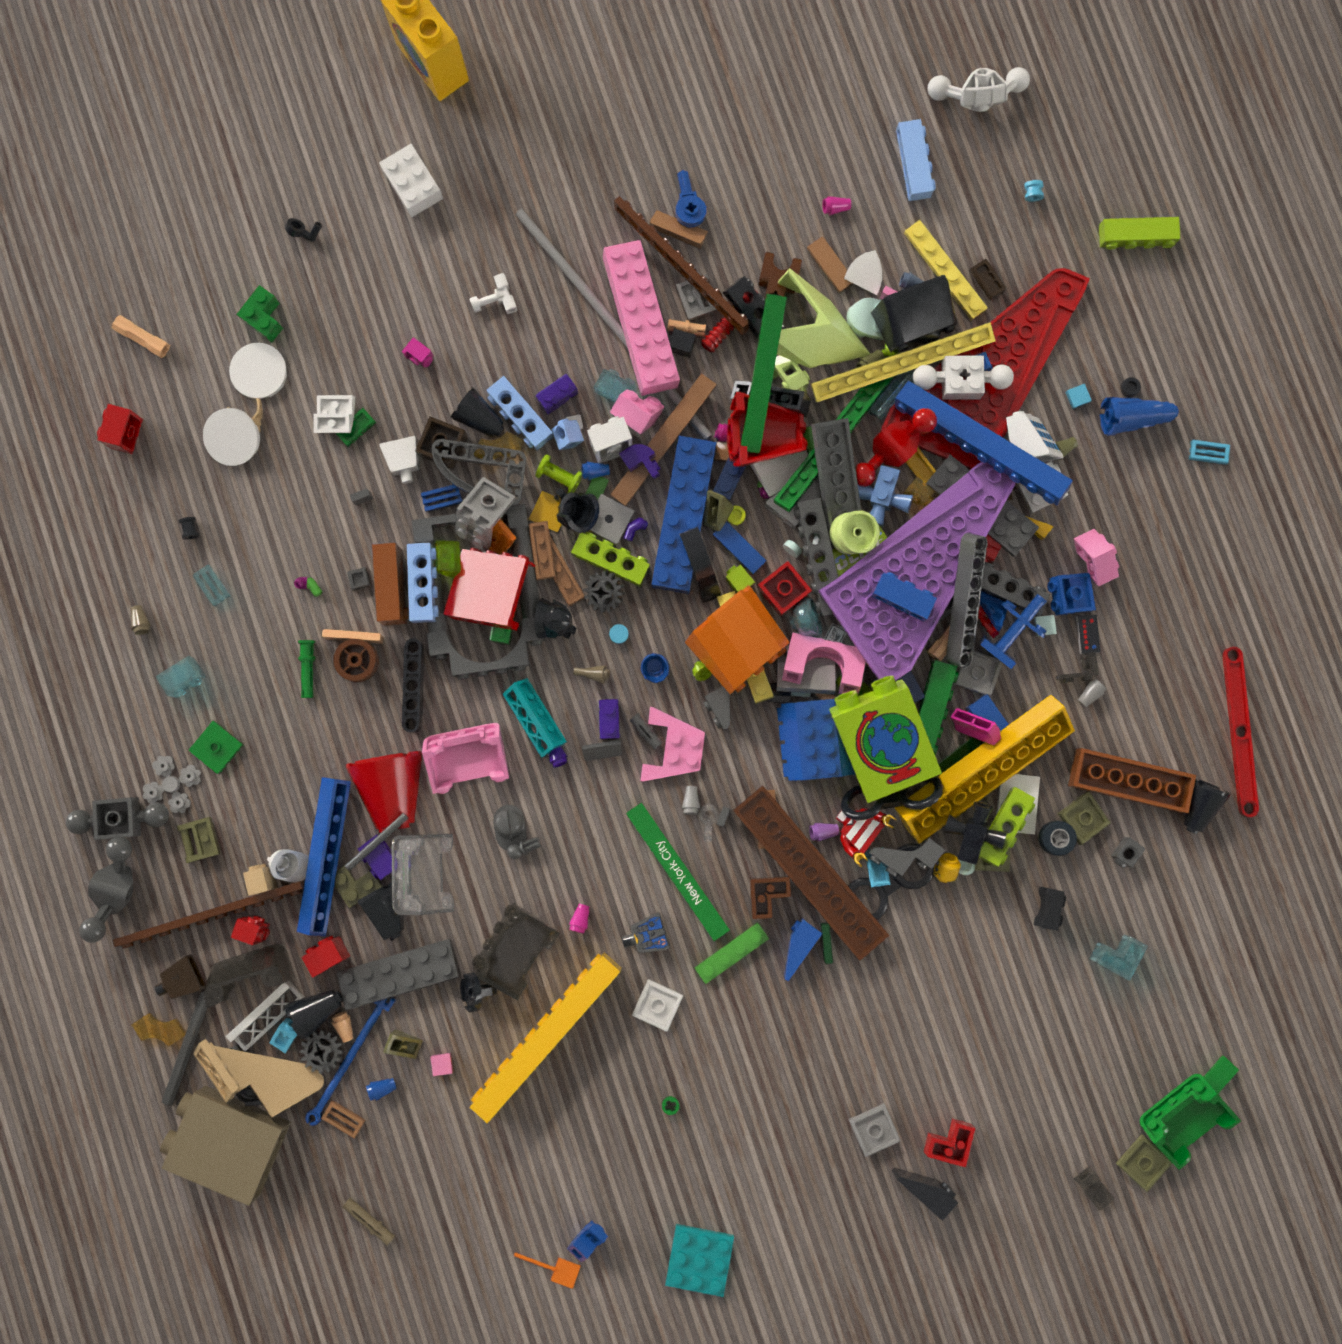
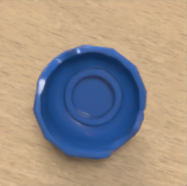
M652 653L647 655L641 662V672L648 681L658 683L665 680L669 674L670 665L663 655Z

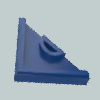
M981 591L980 605L995 629L1000 631L1007 609L1001 605L1003 603L1002 600Z

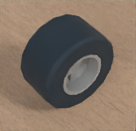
M1063 821L1048 822L1041 828L1038 837L1042 849L1048 854L1056 856L1067 855L1074 849L1077 842L1075 830L1071 825Z

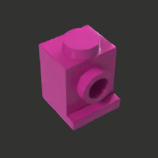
M414 337L401 351L405 358H409L415 365L418 366L420 364L424 368L430 366L434 357L431 350Z

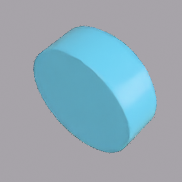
M617 624L610 629L609 636L614 643L622 644L628 639L629 633L624 625Z

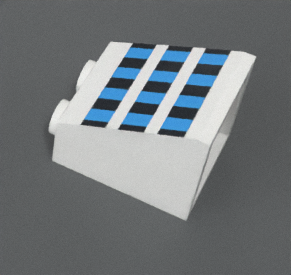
M1024 411L1014 412L1013 416L1006 417L1009 441L1044 463L1063 458V454L1039 418L1026 414Z

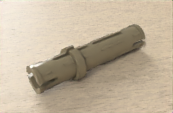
M351 1197L342 1206L343 1209L371 1231L370 1234L372 1236L374 1234L386 1246L395 1237V1234L382 1225L383 1222L381 1220L377 1221Z

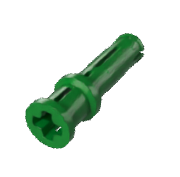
M298 640V644H300L298 660L301 662V698H314L313 662L316 660L314 656L316 640Z

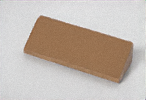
M656 210L649 222V225H653L657 231L701 249L708 231L699 227L683 226L677 221V218Z

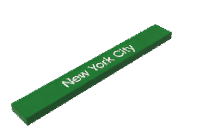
M642 802L628 811L626 815L713 941H716L730 931Z

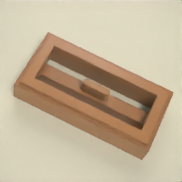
M333 1100L321 1118L354 1139L366 1121ZM332 1107L340 1111L341 1113L345 1114L346 1116L350 1117L351 1119L355 1120L359 1124H356L355 1122L332 1109ZM330 1113L339 1120L355 1128V1131H352L351 1129L328 1116V1114Z

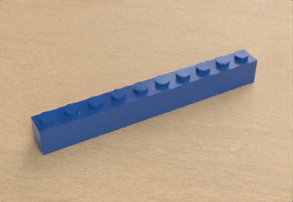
M909 380L896 396L895 407L898 411L904 414L907 413L913 418L917 410L922 408L931 409L937 416V425L932 432L943 435L950 443H956L966 453L974 454L979 461L987 462L997 472L1008 475L1013 482L1026 486L1027 490L1031 493L1039 494L1047 503L1058 505L1070 489L1072 479Z

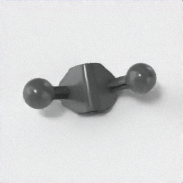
M124 837L112 838L107 843L106 854L113 861V864L96 871L90 880L88 896L99 910L94 917L84 920L80 925L79 934L86 942L95 943L104 937L106 933L104 923L109 915L120 912L127 905L133 894L132 870L129 866H126L125 862L132 853V845Z

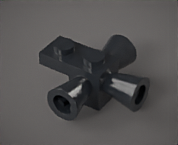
M974 801L973 818L970 817L968 823L949 814L944 833L964 835L958 860L977 865L983 841L1002 850L1007 832L987 830L989 823L986 820L993 809L991 805Z

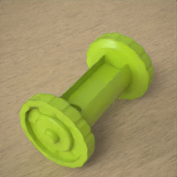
M546 454L537 468L535 477L541 478L544 474L567 486L568 493L575 492L583 473L578 471L576 475H573L550 463L551 456Z

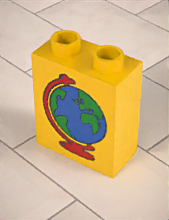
M380 0L396 45L439 102L469 81L458 38L430 0Z

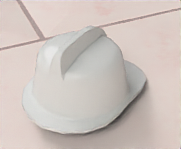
M283 849L274 852L271 857L267 858L270 873L274 878L292 883L303 881L306 878L309 859L307 855Z

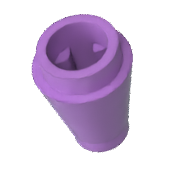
M814 823V825L809 827L810 838L812 841L820 842L838 836L839 827L837 824Z

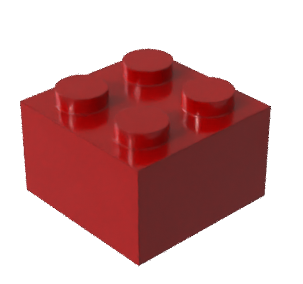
M108 404L107 408L103 411V422L101 427L98 428L97 440L110 449L133 455L143 418L130 409Z
M789 561L784 563L757 586L758 590L780 617L812 592L811 588Z

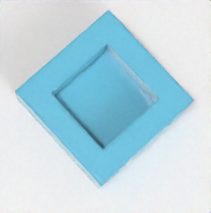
M1085 383L1065 392L1072 409L1092 401Z

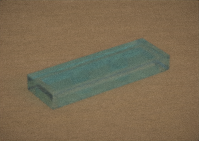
M907 371L896 375L869 409L868 413L882 419L894 405L896 396L908 380L913 382L914 372Z

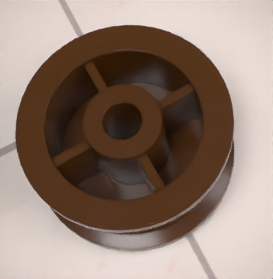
M349 639L337 647L333 663L337 673L344 679L352 682H364L376 673L379 666V656L371 644L361 639ZM355 658H358L357 663H354Z

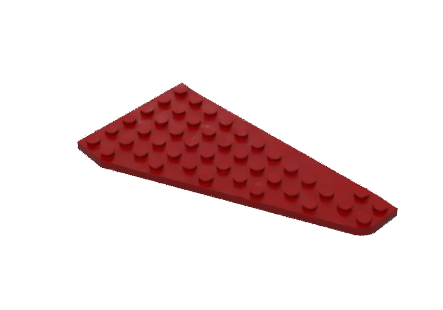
M1058 268L1051 271L990 322L995 342L954 355L975 356L986 352L993 368L997 365H1007L1012 369L1014 379L1008 388L996 389L991 383H984L985 393L981 399H942V383H936L932 388L925 391L1004 438L1008 431L1006 417L1013 416V413L1018 412L1071 315L1080 302L1090 278L1066 268ZM942 362L934 368L936 372L942 371ZM894 401L880 432L894 422L910 421L912 423V416L898 411ZM932 431L929 433L919 432L918 448L943 459H947L951 454L969 470L981 462L977 459V456L972 453H966L959 445L948 442L939 433Z

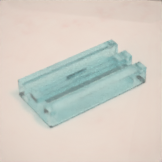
M206 565L192 575L214 607L218 603L223 602L225 598L230 597V594L210 565ZM206 571L209 572L213 580L216 582V584L222 591L223 595H221L219 591L216 589V587L206 574ZM201 574L210 586V588L212 589V591L214 592V594L217 596L216 600L213 598L205 584L200 579L199 576Z

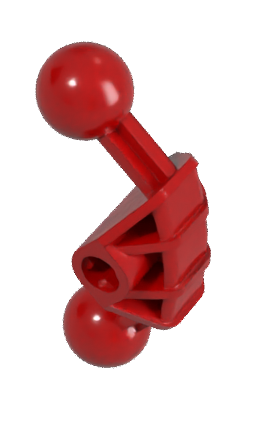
M922 408L915 412L912 423L910 421H901L886 426L873 439V453L875 455L868 463H859L855 466L857 484L863 487L871 485L876 478V470L882 463L900 467L917 452L919 432L929 433L936 427L937 416L935 412L928 408Z

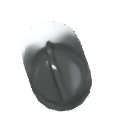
M505 805L500 807L496 811L493 820L495 836L498 845L502 849L508 850L512 844L520 845V841H526L524 816L516 806Z

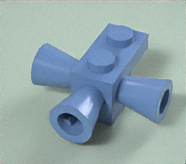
M882 465L874 488L858 485L859 498L861 500H870L873 507L870 514L876 519L880 527H884L885 511L890 512L891 506L908 514L913 500V495L895 494L900 470Z

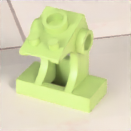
M782 356L776 357L773 379L779 376L783 381L781 383L782 388L804 391L807 394L810 380L805 370L802 371L798 363ZM793 369V374L789 376L785 374L786 371Z

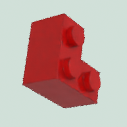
M332 935L318 942V947L314 945L305 950L306 955L301 958L313 978L351 956L341 937L334 938Z
M952 1118L948 1137L928 1132L923 1152L929 1158L966 1168L976 1128L971 1123Z

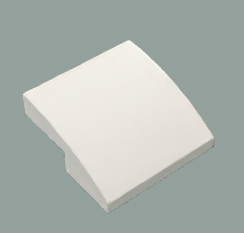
M317 395L314 433H351L355 412V396Z

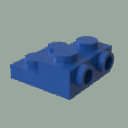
M1090 573L1058 575L1049 578L1050 582H1048L1047 588L1052 593L1053 600L1050 606L1052 611L1055 612V616L1096 610Z

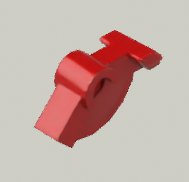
M979 607L977 620L980 619L981 625L994 639L999 632L995 629L990 619H987L983 608Z

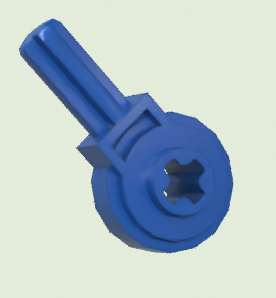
M681 170L677 174L681 193L676 205L675 216L681 225L696 227L704 222L706 205L701 198L697 197L696 191L692 192L688 172Z

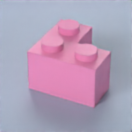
M627 389L619 395L610 413L615 417L619 416V418L624 416L626 424L641 435L655 424L665 406L655 397L648 396L642 400L638 397L637 393Z
M1092 529L1074 538L1076 553L1086 562L1090 578L1098 587L1119 577V564L1115 556L1117 554L1116 548L1112 543L1109 544L1103 534H1099L1095 529Z

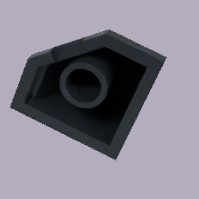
M397 879L358 900L359 905L383 940L390 938L392 941L401 936L400 932L405 929L401 882Z

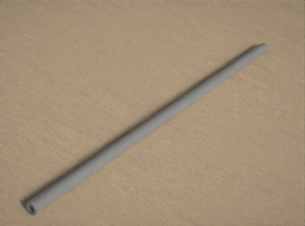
M523 209L518 210L515 214L627 347L622 326ZM675 389L664 391L676 406L682 400ZM695 414L690 423L704 440H708L713 434Z

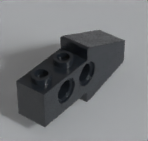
M735 381L730 399L733 400L736 392L749 395L751 382ZM771 386L769 402L801 413L804 417H807L811 398L804 391Z

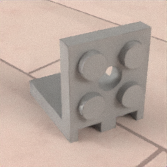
M483 477L457 507L455 533L460 538L470 541L476 548L483 549L484 551L489 550L493 527L513 504L515 496ZM490 499L493 501V504L486 505L483 501Z

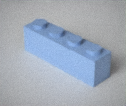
M921 119L899 122L896 133L908 201L931 198L933 191H935V180L931 179L932 163L931 161L928 162L929 146L928 143L925 144V126H922Z

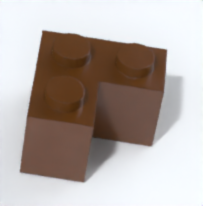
M790 877L749 878L752 919L772 918L771 898L791 897Z

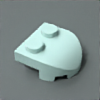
M864 298L849 308L846 318L847 323L851 326L857 337L883 340L871 314L881 300Z

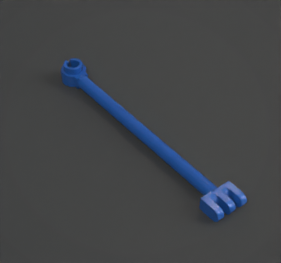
M392 998L389 1004L386 1003L388 999L375 1002L377 1006L314 1109L307 1112L305 1116L307 1124L311 1121L310 1115L316 1117L315 1121L310 1122V1126H315L321 1122L322 1111L381 1012L383 1009L389 1012L396 1001L395 998Z

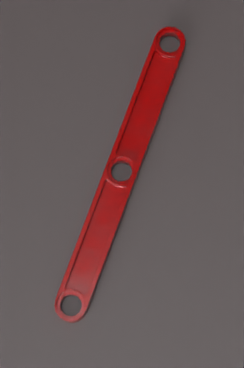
M1230 647L1224 650L1222 658L1238 810L1244 817H1255L1259 812L1243 653L1238 647ZM1230 650H1233L1237 653V659L1235 661H1232L1228 658V653ZM1239 726L1245 729L1243 737H1239L1236 734V729ZM1247 803L1253 806L1251 814H1247L1244 811V806Z

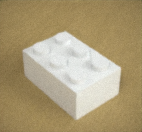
M412 144L379 162L385 176L411 217L443 199L439 187Z
M619 416L613 417L608 420V423L603 425L598 423L592 425L590 430H587L596 460L601 464L620 457V452L633 445L624 416L621 418Z

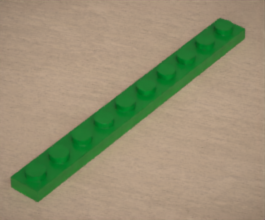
M895 376L861 387L836 420L848 418L851 434ZM815 448L812 449L774 498V503L789 513L818 476Z

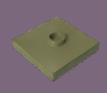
M1086 791L1058 812L1062 821L1071 825L1075 830L1079 845L1086 843L1111 823L1089 791Z
M1142 1134L1116 1162L1146 1192L1173 1164Z

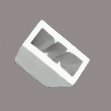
M415 436L380 444L391 473L394 476L400 475L403 484L413 482L412 472L420 470L419 456L415 452L418 440Z

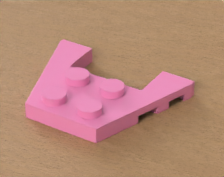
M650 707L648 724L668 727L663 766L642 765L640 781L644 782L700 771L705 732L654 707Z

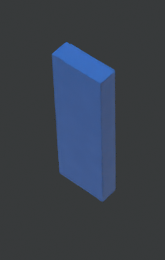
M727 521L721 531L713 533V536L751 574H754L767 561Z

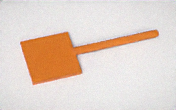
M514 1253V1256L554 1271L551 1281L573 1289L581 1265L559 1257L556 1266L553 1267Z

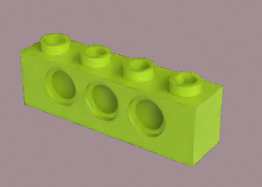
M590 532L579 534L571 551L572 556L609 573H615V576L641 587L650 569V564L647 563L648 560L641 556L636 558L630 555L631 552L624 548H620V550L614 548V544L607 540L601 542L596 539V535ZM592 546L600 548L597 554H591L589 549ZM615 554L617 559L615 562H608L606 560L607 556ZM626 562L634 564V568L629 571L625 570L623 566Z
M1012 787L1009 790L988 830L1003 831L1002 826L1005 822L1011 826V830L1006 835L1002 850H996L992 845L983 841L979 855L980 859L994 867H999L1000 864L1003 865L1008 857L1006 854L1008 848H1012L1016 843L1017 838L1015 836L1018 830L1021 831L1026 824L1024 819L1027 813L1031 814L1035 807L1033 803L1035 798L1017 787ZM1013 806H1017L1020 809L1018 816L1012 814Z

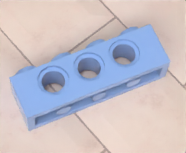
M504 376L486 390L489 395L487 399L493 406L497 405L501 409L499 413L505 420L510 419L513 423L511 427L518 435L522 433L525 437L524 442L530 449L534 447L538 451L554 437L549 427ZM505 397L511 398L509 404H503L502 400ZM518 411L524 413L521 418H515L514 414ZM534 425L536 429L530 433L526 431L527 427Z
M431 543L407 544L409 621L412 623L436 622V617L439 616L438 605H435V598H438V588L434 586V579H437V568L434 567L437 553L436 548H433ZM427 560L426 567H418L419 561ZM426 578L428 584L423 588L419 587V581ZM424 597L428 598V604L425 607H421L419 604L420 600Z

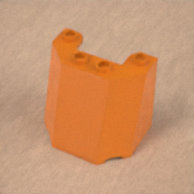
M749 585L737 592L714 611L685 641L686 645L730 695L734 691L739 693L746 686L744 682L753 674L758 676L765 669L763 665L767 662L772 664L778 657H781L787 651L785 647L790 643Z

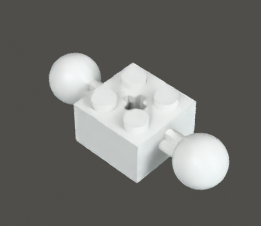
M945 356L942 361V371L936 372L933 367L922 365L913 374L914 384L924 390L932 388L936 383H942V399H981L985 393L984 383H991L996 389H1005L1012 384L1014 379L1013 371L1007 365H997L991 371H984V356Z

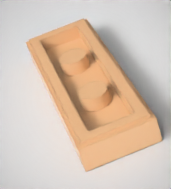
M324 629L322 632V637L326 640L346 641L349 639H361L367 643L383 644L384 639L380 633Z

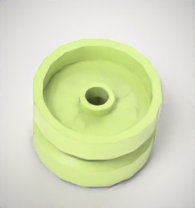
M862 510L839 515L832 522L829 531L830 540L834 548L846 555L870 551L877 544L880 535L876 519L870 513Z

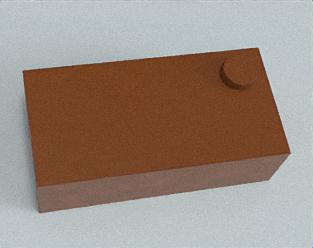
M396 543L372 544L377 622L384 626L407 624L409 608L406 607L402 549Z

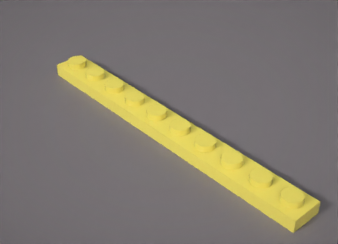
M986 323L811 383L815 401L820 402L916 369L919 366L942 360L945 356H954L995 342L991 323Z

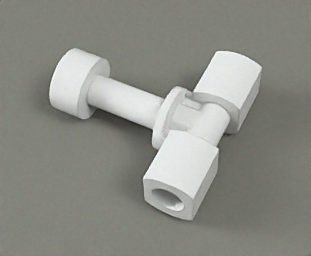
M504 273L494 276L497 289H494L495 294L481 299H477V296L469 298L475 313L482 311L481 306L498 301L499 304H504L507 314L517 311L513 296L508 291L510 288Z

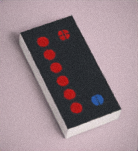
M1097 614L1076 616L1080 654L1100 653Z

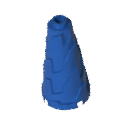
M1107 397L1102 401L1100 409H1105V413L1100 414V423L1104 434L1113 436L1118 433L1171 422L1178 416L1179 410L1175 404L1169 402L1141 400L1139 398Z

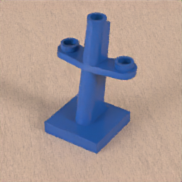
M1037 594L1021 614L1014 610L1016 606L1009 600L1003 601L1001 605L1016 616L1017 619L996 643H993L984 635L979 641L980 645L1012 669L1016 662L1006 651L1026 626L1042 638L1046 636L1045 633L1047 631L1039 624L1035 627L1030 621L1047 601Z

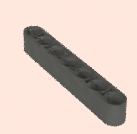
M965 533L960 542L946 653L947 662L961 668H968L973 658L987 550V539L985 536Z

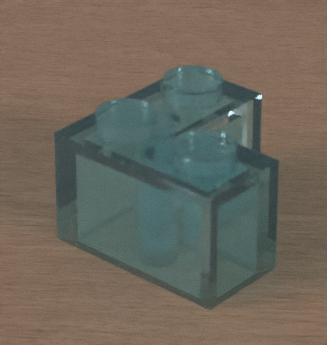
M1123 935L1116 950L1098 942L1089 960L1130 981L1148 946L1131 936Z

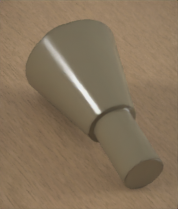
M606 665L586 669L574 668V675L586 676L589 679L604 684L606 680H609L610 670L607 669Z

